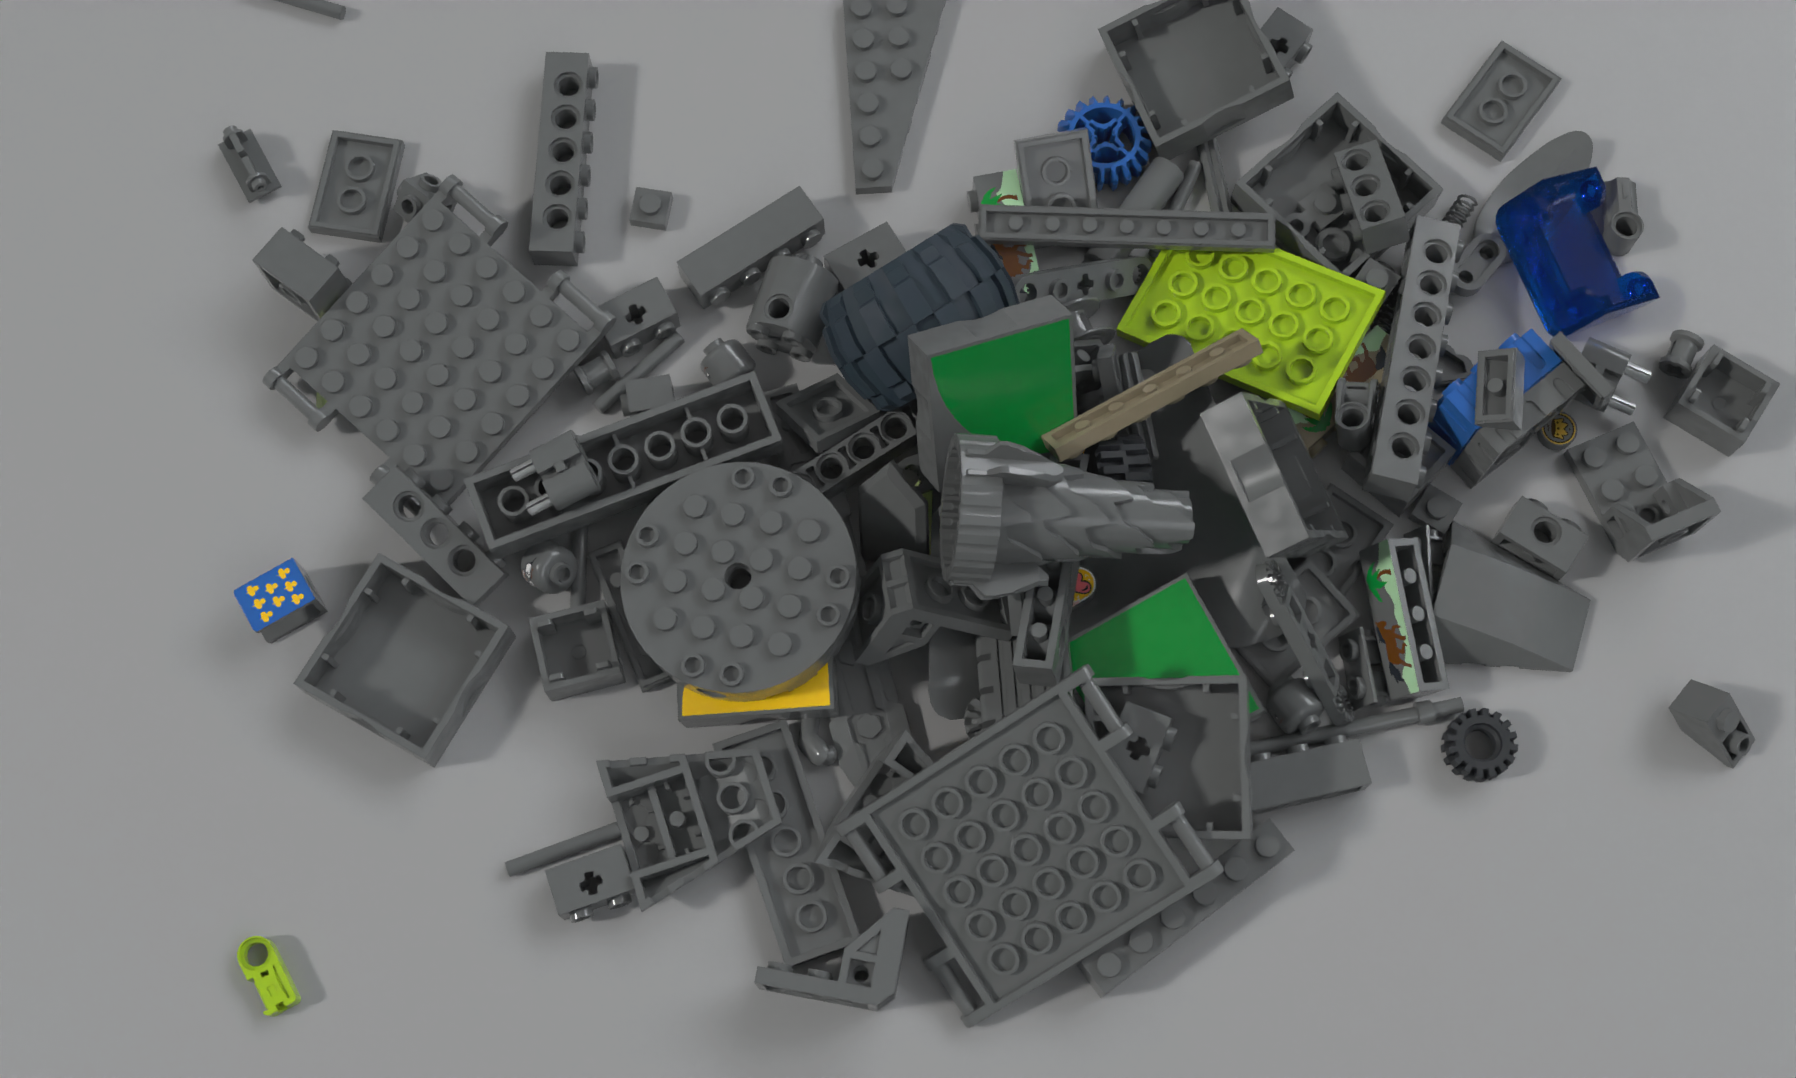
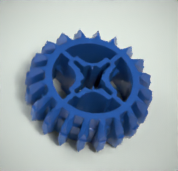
M1108 95L1104 97L1103 103H1098L1096 98L1092 96L1089 99V106L1079 100L1075 111L1068 109L1065 113V120H1061L1057 128L1058 132L1079 128L1088 129L1094 181L1098 192L1102 190L1103 184H1108L1112 191L1117 189L1118 181L1127 186L1131 182V176L1138 178L1141 175L1142 167L1148 164V154L1152 149V143L1148 140L1150 136L1146 127H1144L1141 117H1135V105L1125 109L1123 108L1124 101L1122 98L1116 104H1112ZM1122 132L1131 143L1132 150L1130 152L1124 149V144L1119 140Z

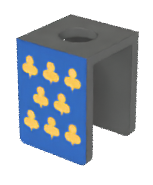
M293 557L234 590V595L252 629L256 633L261 632L268 643L277 641L328 612L307 572Z

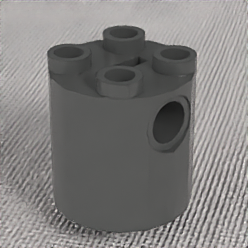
M797 253L794 257L782 255L775 256L769 260L746 325L747 333L757 340L756 348L771 355H775L777 351L790 354L792 358L802 362H810L812 355L816 353L823 334L822 331L825 328V324L819 316L821 307L824 302L836 296L839 288L838 279L822 267L823 263L816 257Z

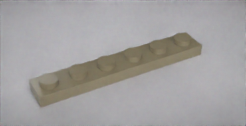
M1241 328L1042 435L1041 438L1044 445L1060 462L1065 459L1076 458L1089 446L1099 441L1113 438L1119 430L1132 423L1146 420L1152 412L1165 405L1181 401L1186 394L1199 387L1213 384L1219 376L1232 369L1248 365L1252 358L1263 353L1260 341Z

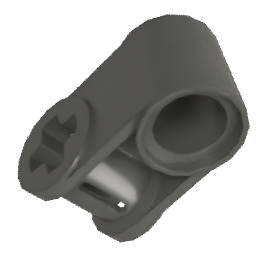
M1346 378L1338 379L1335 410L1336 436L1339 446L1347 451L1362 450L1370 443L1374 413H1376L1378 402V379H1371L1370 383L1347 382Z

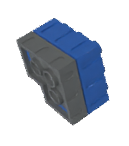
M1532 328L1521 337L1514 333L1498 348L1517 347L1525 358L1521 430L1475 425L1477 364L1470 370L1471 374L1464 381L1458 378L1442 392L1443 396L1437 401L1434 419L1432 422H1428L1427 426L1457 450L1448 465H1452L1451 468L1470 489L1523 448L1536 432L1568 406L1585 385L1564 362L1561 364L1562 360Z

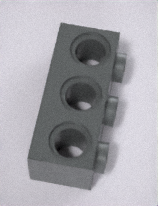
M1377 139L1335 152L1334 157L1337 168L1331 169V174L1336 190L1343 189L1345 192L1340 195L1345 215H1353L1354 219L1349 220L1354 241L1362 240L1366 254L1410 241L1406 216Z

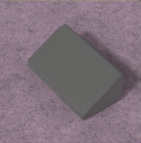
M1517 347L1478 351L1475 405L1476 426L1508 430L1522 429L1525 358Z

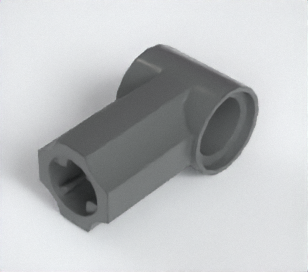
M1616 177L1613 180L1605 181L1601 186L1604 231L1601 234L1600 243L1601 247L1608 254L1624 256L1629 253L1642 234L1644 223L1638 215L1636 183L1632 182L1630 178ZM1618 231L1623 232L1626 236L1621 235Z

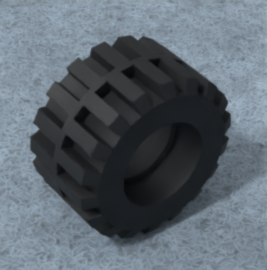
M1139 434L1115 435L1109 440L1099 441L1089 446L1084 451V454H1090L1093 470L1097 475L1109 477L1113 480L1139 481L1153 484L1149 452L1143 438Z

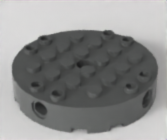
M754 462L723 463L706 467L679 479L666 488L652 501L637 521L624 551L620 578L621 597L629 626L644 651L660 669L680 685L700 695L735 702L764 700L766 697L777 695L787 690L792 691L816 676L817 672L833 656H836L852 629L858 610L861 584L859 564L846 525L832 503L817 488L796 474L782 468ZM745 575L751 577L746 587L733 589L732 583L737 578Z

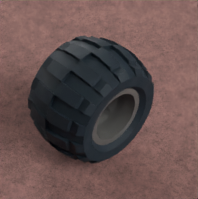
M952 223L824 302L819 316L826 326L822 332L830 356L846 382L864 400L871 399L877 410L892 411L916 399L911 379L907 335L956 321L982 318L1020 302L1013 280L996 252L979 235L972 236L965 224Z

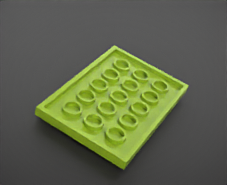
M1276 247L1274 253L1162 249L1118 324L1116 332L1117 336L1143 347L1167 334H1176L1190 342L1193 352L1196 353L1242 328L1259 339L1263 353L1252 358L1248 365L1232 369L1218 378L1266 399L1281 400L1288 408L1320 420L1337 389L1338 379L1344 376L1384 302L1386 291Z

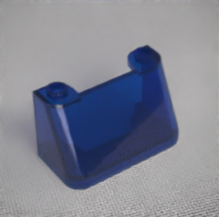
M1597 166L1542 179L1503 204L1496 214L1495 223L1497 230L1544 328L1553 337L1560 331L1566 337L1644 307L1660 298L1653 281L1644 272L1634 271L1621 276L1591 214L1593 210L1603 204L1606 198V186Z

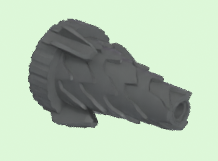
M954 433L950 440L945 463L940 513L942 576L944 581L949 582L950 585L969 586L980 600H991L1022 593L1035 587H1047L1049 575L1038 565L1053 561L1076 562L1088 557L1122 559V553L1171 554L1182 550V545L1188 544L1190 539H1193L1195 523L1193 522L1189 491L1154 489V484L1148 482L1113 480L1109 477L1083 472V470L1073 466L1055 463L1025 446L1009 441H999L996 435Z

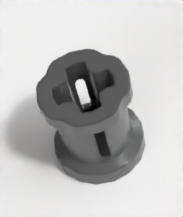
M1675 330L1670 336L1671 346L1667 355L1659 361V369L1669 376L1686 379L1691 376V364L1696 352L1702 350L1704 340L1699 335L1688 330Z
M605 349L600 352V356L581 367L577 365L574 369V373L588 396L593 394V389L611 379L617 381L621 378L615 364Z

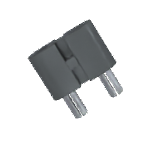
M1589 337L1582 351L1583 356L1615 390L1623 374L1643 383H1647L1652 376L1651 371L1629 362L1631 354L1592 337ZM1580 392L1573 398L1594 408ZM1613 392L1610 402L1600 411L1605 412L1607 406L1631 416L1635 412L1636 404L1614 395Z
M572 430L530 450L531 459L510 470L515 481H519L535 472L541 475L543 479L542 484L547 493L526 503V509H528L527 511L530 515H535L552 505L560 511L601 490L597 477L586 460L587 456Z

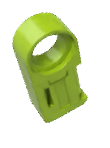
M251 936L245 939L238 948L237 960L247 981L254 982L266 1009H268L263 1014L275 1017L300 1003L301 996L276 945L271 940L261 936ZM256 944H264L268 950V957L260 966H252L247 957L250 948Z

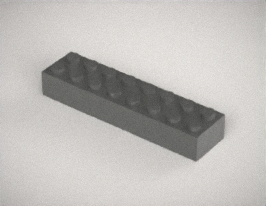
M752 371L578 436L577 438L587 456L586 460L592 467L601 490L560 511L554 505L535 515H530L527 511L526 503L547 493L542 484L543 479L541 475L535 472L519 481H515L510 470L530 460V454L465 478L464 482L488 548L496 559H500L651 502L666 488L693 472L723 463L757 462L783 452V444L756 373Z

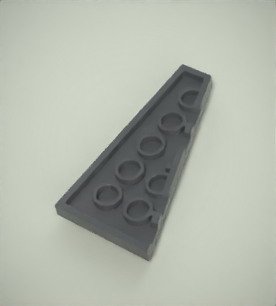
M843 0L856 195L890 193L893 190L903 155V148L911 127L913 113L919 99L931 57V50L939 29L940 18L947 0Z

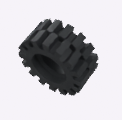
M1476 708L1469 709L1466 713H1461L1446 727L1447 730L1441 740H1444V744L1440 746L1441 753L1445 752L1447 756L1443 759L1445 764L1451 763L1454 767L1451 772L1455 775L1463 774V780L1466 781L1476 779L1477 783L1484 782L1487 779L1490 781L1507 770L1508 766L1516 758L1513 756L1514 753L1518 751V744H1514L1513 741L1517 738L1516 731L1510 732L1508 729L1512 725L1509 720L1501 721L1499 718L1502 714L1497 711L1490 714L1488 708H1482L1479 711H1476ZM1480 731L1490 737L1493 743V752L1489 758L1476 759L1467 752L1465 739L1468 733Z

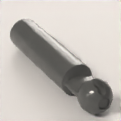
M1154 158L1119 208L1162 210L1184 180L1183 172L1177 165L1166 158ZM1090 247L1085 253L1082 263L1128 257L1134 248ZM1084 279L1081 282H1077V289L1083 286Z

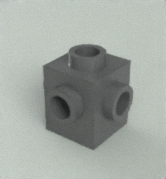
M427 172L406 178L397 189L398 197L393 210L409 223L439 190L442 183L441 180ZM452 199L446 205V207L452 213L455 209L457 201Z

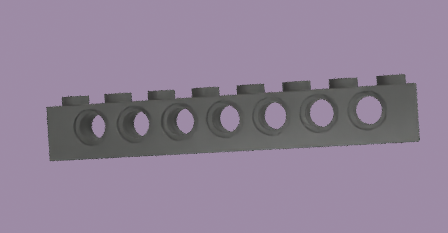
M1417 215L1409 230L1410 241L1406 242L1400 273L1401 278L1397 290L1362 487L1364 491L1408 501L1415 488L1421 489L1424 483L1426 467L1421 466L1422 455H1427L1432 439V433L1426 431L1428 422L1433 421L1437 409V400L1432 399L1433 389H1438L1443 373V367L1437 365L1438 359L1443 357L1448 343V335L1443 334L1444 325L1449 324L1454 305L1449 303L1448 300L1449 294H1453L1459 276V272L1453 270L1454 264L1460 260L1464 241L1459 240L1461 225ZM1411 353L1418 355L1421 359L1414 357ZM1405 385L1414 388L1416 391L1407 389ZM1399 418L1406 419L1411 425L1403 423ZM1393 451L1402 453L1405 458L1396 456Z

